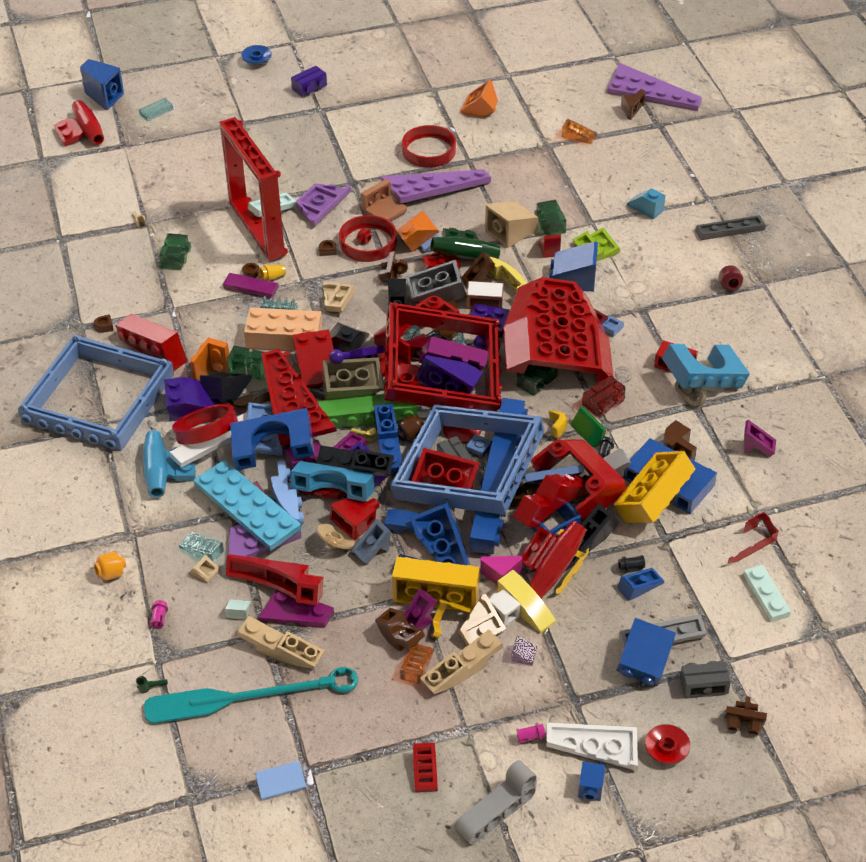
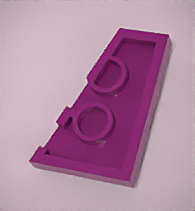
M276 590L258 619L262 623L276 621L282 625H286V622L298 623L299 626L325 628L334 614V607L320 602L317 605L296 603L294 598Z

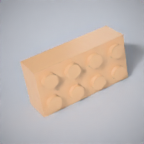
M250 308L244 330L246 348L294 351L293 334L322 330L321 311Z

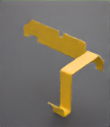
M560 529L556 536L558 537L564 530ZM587 548L586 553L577 551L575 556L580 559L564 578L561 586L557 587L555 590L556 594L562 593L571 581L573 574L575 575L581 568L583 560L589 553V548Z
M440 599L439 607L432 621L435 631L430 636L440 638L442 632L439 623L447 604L469 613L473 609L466 608L464 605L452 601L447 602Z

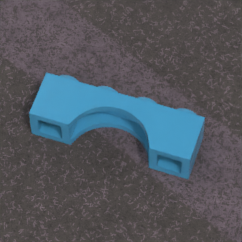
M300 461L291 470V489L311 492L319 488H336L344 491L348 499L366 502L374 492V473Z

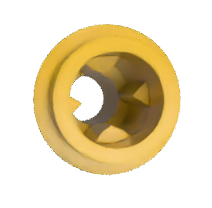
M263 265V267L259 268V276L262 280L271 281L286 275L284 265Z

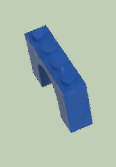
M307 408L230 423L232 458L237 471L256 467V446L263 438L272 434H284L290 437L295 459L314 456L311 420Z
M649 438L630 459L631 464L624 470L623 479L631 483L656 452H674L675 450ZM689 458L695 467V471L691 474L690 479L680 488L679 493L674 496L673 506L691 514L715 486L717 472Z

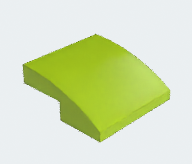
M604 228L592 234L586 231L572 239L576 246L598 242L597 261L621 252L619 246Z

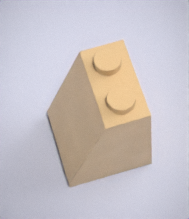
M516 201L489 203L486 205L485 232L507 248L538 231V217Z

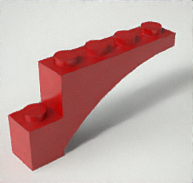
M568 474L545 475L535 494L523 496L513 516L527 527H538L545 518L564 504L589 494L585 484L590 476H579L576 474L574 476Z
M228 554L226 557L225 576L249 580L272 587L294 598L296 603L317 605L322 598L324 577L308 575L309 565Z

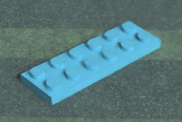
M226 460L221 461L194 479V485L270 551L302 529L301 524Z

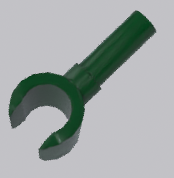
M144 676L136 679L139 685L137 689L141 693H147L151 687L168 684L167 679L148 681Z

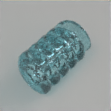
M264 296L260 308L298 310V304L294 298L289 303L287 297H285L284 302H281L280 297L274 302L272 296L270 301H267V297Z

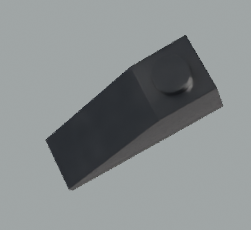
M600 504L594 508L581 524L587 530L578 551L586 553L587 548H589L590 552L607 539L619 524L614 515ZM574 556L572 561L576 563L580 558Z

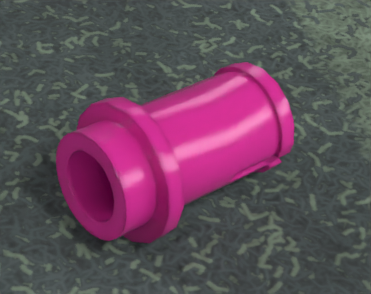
M157 600L152 604L151 609L153 613L150 625H154V628L158 629L164 626L165 613L168 611V606L165 601Z
M536 723L535 726L516 729L519 743L535 739L541 741L542 738L546 737L543 724L539 725Z

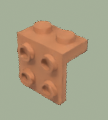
M387 179L361 192V208L369 215L380 216L390 221L407 211V206L403 203L400 204L391 195V182Z

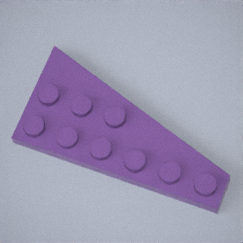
M619 63L607 90L609 94L619 96L626 94L633 97L634 94L642 89L646 91L645 101L694 111L699 110L702 102V97L622 63Z
M482 169L381 176V181L387 179L391 182V193L400 204L491 182V176Z

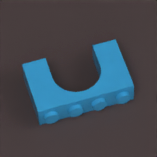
M669 344L662 357L682 388H743L750 375L730 345H714L707 358L713 368L699 363L685 344Z

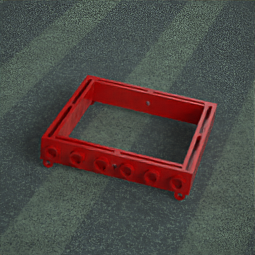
M236 117L220 121L229 204L269 261L284 257L288 253V249L284 248L278 177L281 176V172L274 170L243 128L242 120H237ZM243 161L258 180L262 217L254 215L248 209V204L252 202V199L247 197Z
M390 302L386 314L384 400L426 407L441 405L494 412L500 410L502 384H499L501 378V369H499L501 355H498L501 342L498 341L500 335L499 319ZM399 323L485 336V350L489 351L485 365L486 396L397 383Z

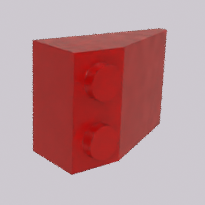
M329 329L293 334L294 353L297 366L301 370V381L307 388L322 386L323 361L329 360V354L334 350Z
M423 448L412 481L471 489L480 462Z

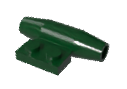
M443 228V237H433L431 239L430 250L449 257L476 260L482 252L496 259H499L500 246L479 240L476 233L471 230L461 231L456 228Z

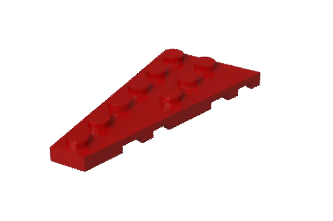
M276 349L261 353L273 414L307 408L311 420L312 437L336 432V426L330 421L310 390L301 381L299 375L291 367L281 350ZM278 434L281 446L291 443L289 436Z

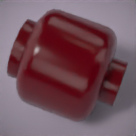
M728 265L720 270L718 278L725 290L735 291L742 286L743 275L736 266Z

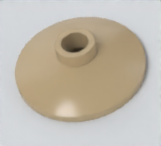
M320 524L317 527L316 531L319 537L332 549H351L355 544V541L337 526Z

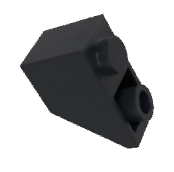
M388 279L389 305L390 302L407 305L406 279Z

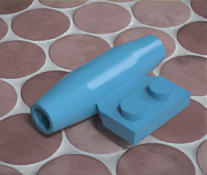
M156 430L146 433L143 447L144 479L148 493L153 498H159L165 494L167 477L173 478L175 481H194L196 477L195 461L181 468L170 457V451L174 449L166 451L161 433Z

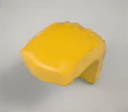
M549 410V418L555 422L552 425V436L559 439L567 430V416L565 413Z

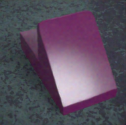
M748 419L745 423L744 453L756 447L760 452L771 457L775 454L776 439Z
M418 589L404 614L408 624L422 630L428 627L434 618L430 614L438 601L424 590Z

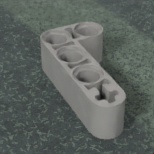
M521 760L515 761L506 772V781L464 813L456 821L454 829L470 845L475 844L533 797L536 792L537 775Z

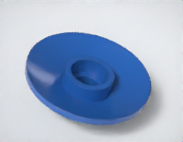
M253 45L245 48L241 56L245 62L260 64L268 61L272 56V52L266 46Z

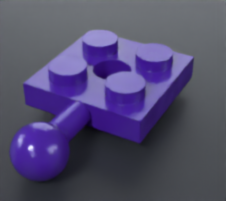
M475 304L471 315L499 319V337H502V330L510 309ZM477 336L474 339L475 348L485 349V336Z
M383 345L360 348L348 352L335 349L329 354V360L337 365L342 363L344 359L378 358V354L385 353Z

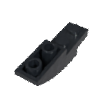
M321 445L316 464L374 473V476L390 475L394 455L360 449L352 451Z

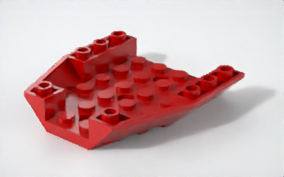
M545 277L520 286L503 327L506 371L524 373L527 365L530 364L595 373L596 383L614 385L610 340L588 296L581 287L573 281Z

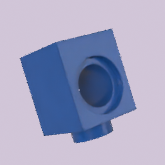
M582 762L578 791L579 798H584L588 801H601L605 765Z

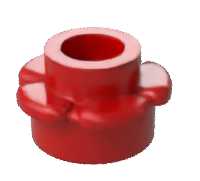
M362 228L357 234V240L361 244L369 243L372 238L371 230Z

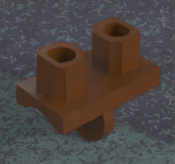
M395 251L389 253V258L381 260L383 270H380L378 274L381 282H386L388 279H398V275L404 274L408 270V264L404 260H396Z
M746 696L745 702L736 701L735 707L727 706L724 718H727L728 730L739 731L740 721L749 722L748 733L759 735L762 726L766 722L767 713L758 712V704L750 703L751 697Z

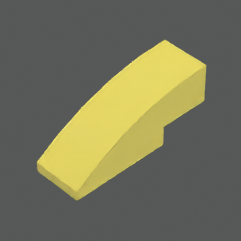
M514 570L498 580L497 591L500 592L505 589L521 604L520 616L540 634L556 623L555 618L541 598Z

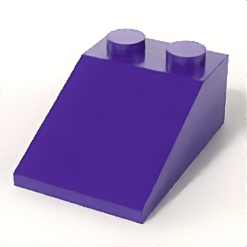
M426 355L414 380L429 388L472 394L483 372L465 362Z
M186 377L164 379L170 422L177 421L184 415L207 406L225 404L219 403L217 399H211L200 380Z

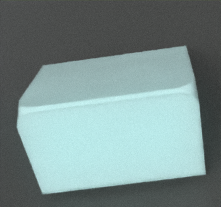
M230 599L225 609L226 618L246 620L251 601Z

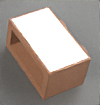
M468 281L467 309H473L475 304L502 308L504 283Z

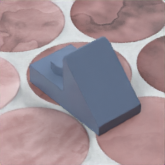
M376 519L353 547L352 551L364 563L368 564L380 548L389 551L391 531L381 521Z

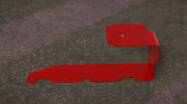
M765 512L749 519L745 523L743 533L758 527L759 521L762 520L772 536L757 542L753 547L746 548L739 552L737 556L730 557L728 563L738 562L777 540L779 530L773 525Z

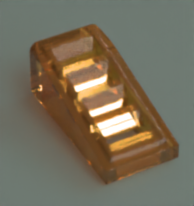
M567 119L562 126L561 137L592 144L597 136V132L570 119Z
M420 644L412 647L400 669V679L421 685L422 681L420 678L426 673L434 653V648ZM414 656L424 658V660L415 658Z

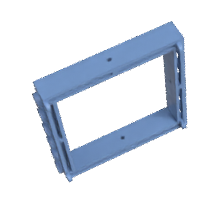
M74 335L18 407L20 420L25 424L122 451L164 391V379L173 378L172 362ZM80 356L152 376L116 429L42 408Z
M434 405L431 412L428 413L424 425L421 426L417 438L414 439L410 451L407 452L402 466L399 467L395 479L391 482L390 488L395 500L437 506L448 503L452 508L505 515L545 431L542 417ZM443 426L523 435L496 493L413 482L412 478L423 448H432Z

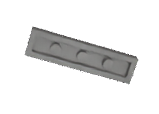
M701 614L654 624L676 632L673 643L702 638L707 635ZM630 629L619 631L618 635L623 649Z

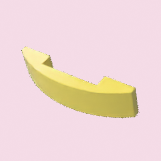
M490 257L495 265L488 273L495 280L502 278L517 294L518 288L527 284L524 278L507 263Z

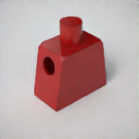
M345 498L330 504L329 519L350 538L356 540L373 524L376 519V510L379 509L380 505L375 498L366 502Z

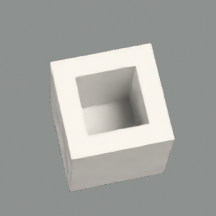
M505 589L494 593L489 598L505 627L520 617L521 604Z

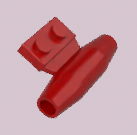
M76 100L72 103L75 118H67L53 125L65 147L78 141L82 135H85L95 145H99L104 141L99 121L92 110L81 100Z
M572 521L558 537L539 526L520 555L522 556V564L535 571L529 586L541 599L559 581L579 549L587 529L575 521Z

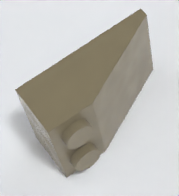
M379 358L344 359L342 363L337 365L331 363L330 360L323 361L322 380L325 400L368 396L384 389Z

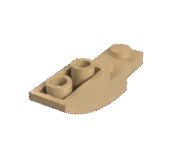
M250 616L246 618L237 634L242 639L256 645V651L284 663L303 668L314 669L325 651L288 631L283 634Z
M488 629L458 654L453 651L420 677V679L433 694L445 691L463 682L488 665L487 660L502 649L503 644Z

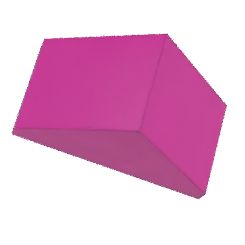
M522 556L480 557V573L496 585H498L499 579L512 570L517 574L521 573Z

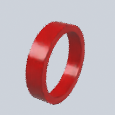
M436 125L418 126L409 130L403 136L402 154L409 163L415 166L425 168L439 167L449 163L455 157L456 138L451 131L444 127ZM427 137L441 139L451 147L448 152L432 157L416 155L407 148L413 141Z
M362 215L354 217L345 222L339 231L340 248L346 256L353 260L373 262L384 259L396 248V228L392 222L380 216ZM362 228L380 229L386 232L392 239L388 245L370 251L354 249L345 243V239L350 233Z
M216 404L184 415L172 425V430L177 443L182 445L197 444L212 440L231 430L230 423L238 422V418L232 405ZM214 419H218V420H216V421H214V422H212V423H210V424H207V425H204V426H201V427H197V428H192V427H194V426H196V425H199V424H201V423H204V422H207V421H210V420H214Z

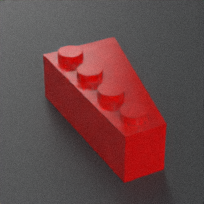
M134 314L128 315L115 325L120 340L142 354L172 362L173 371H176L188 362L177 331Z

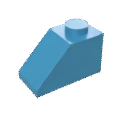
M651 188L637 194L627 202V206L655 219L664 211L666 195Z

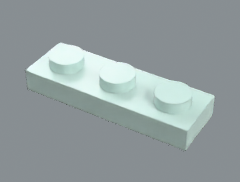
M287 193L279 194L281 211L296 206V200ZM260 200L249 202L248 209L254 215L262 217Z
M760 565L745 569L743 576L769 620L773 622L790 617L791 610L765 567Z

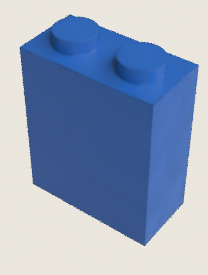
M635 618L616 671L625 677L640 679L646 685L658 686L676 632Z

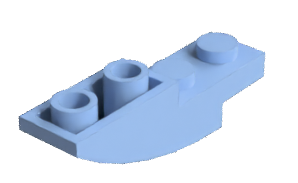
M277 461L279 476L271 477L275 503L300 524H304L303 512H299V509H302L301 497H297L296 489H291V483L287 482V480H291L290 468H286L285 461Z

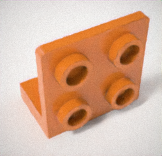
M208 337L190 360L192 379L200 380V375H208L212 369L218 372L229 373L231 371L228 343Z

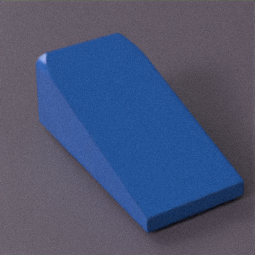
M653 568L621 576L617 588L627 600H632L664 584L665 581Z

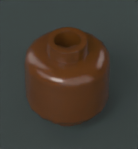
M410 414L401 420L397 425L399 438L402 441L406 440L409 443H413L420 432L421 426L424 425L422 419L418 415Z

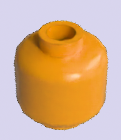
M115 551L99 555L96 562H94L97 577H101L104 581L122 576L123 568H126L124 557L119 556Z

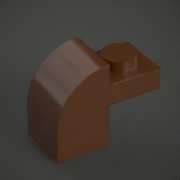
M675 420L665 430L663 445L675 451H684L688 458L695 461L697 447L689 443L691 429Z
M389 608L375 619L383 637L391 646L399 651L405 647L412 648L425 637L421 628L408 624L403 611Z

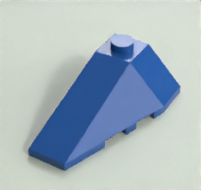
M448 503L410 517L416 536L437 562L470 565L455 514Z

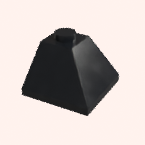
M337 322L330 331L333 349H338L342 352L359 349L369 337V333Z
M222 373L200 375V381L210 398L219 400V403H230V399H238L252 380V375Z

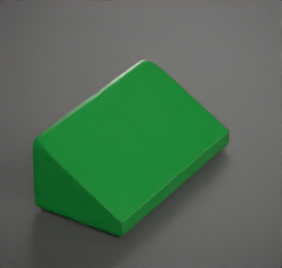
M583 406L580 407L572 420L571 426L592 447H596L599 445V441L605 437L606 428Z

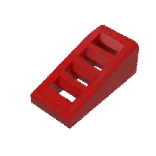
M435 743L413 744L415 792L438 791ZM428 761H431V763H421V764H418V762H428ZM419 771H432L427 773H419ZM433 779V782H419V780Z

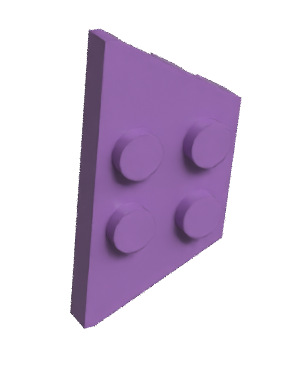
M315 183L296 201V207L313 226H316L351 192V186L346 185L345 188H336V185Z
M240 524L230 528L229 554L255 558L270 551ZM297 532L276 548L300 539L301 532Z

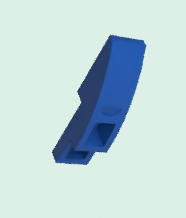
M393 404L374 406L380 453L394 455L390 473L398 472L399 467L403 463Z

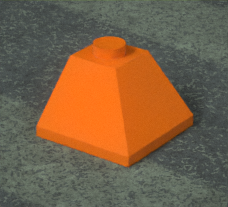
M490 79L468 94L460 110L462 114L484 117L487 114L491 115L494 113L498 99Z
M424 211L396 230L411 252L439 233V230Z

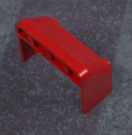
M430 296L415 305L417 307L460 313L458 309L437 296ZM399 323L398 359L405 361L406 364H411L410 344L401 339V337L417 326ZM386 325L374 334L375 345H383L384 351L386 349Z
M581 439L555 440L534 456L530 462L535 472L546 471L553 468L570 454L580 465H583L584 469L592 476L585 484V488L590 496L575 507L581 515L583 523L598 504L603 508H607L622 495L627 488L625 480L586 441Z

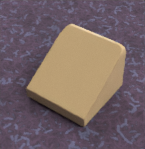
M204 555L189 573L208 583L219 571L220 567Z

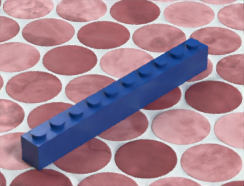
M502 398L499 412L528 415V409H525V401ZM494 432L481 491L496 493L522 439V435ZM476 511L470 534V551L494 554L495 546L499 547L501 535L498 532L503 531L504 520H502V517H506V514L500 515Z

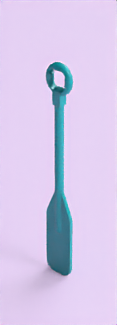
M339 667L333 670L329 676L319 677L318 680L237 693L203 688L153 696L145 701V718L151 724L208 716L236 701L320 688V690L332 688L338 693H347L356 688L358 676L351 668ZM337 674H350L352 684L341 685V687L336 686L335 676Z

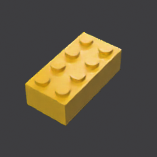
M684 451L656 452L614 503V507L625 523H654L659 518L661 512L670 504L672 498L679 493L683 484L690 479L691 474L695 471V467Z
M396 557L392 574L393 602L410 604L418 589H422L438 601L434 608L439 607V600L441 599L473 609L478 602L480 567ZM447 604L446 609L463 611Z

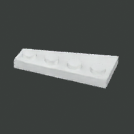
M547 723L546 747L637 771V727Z

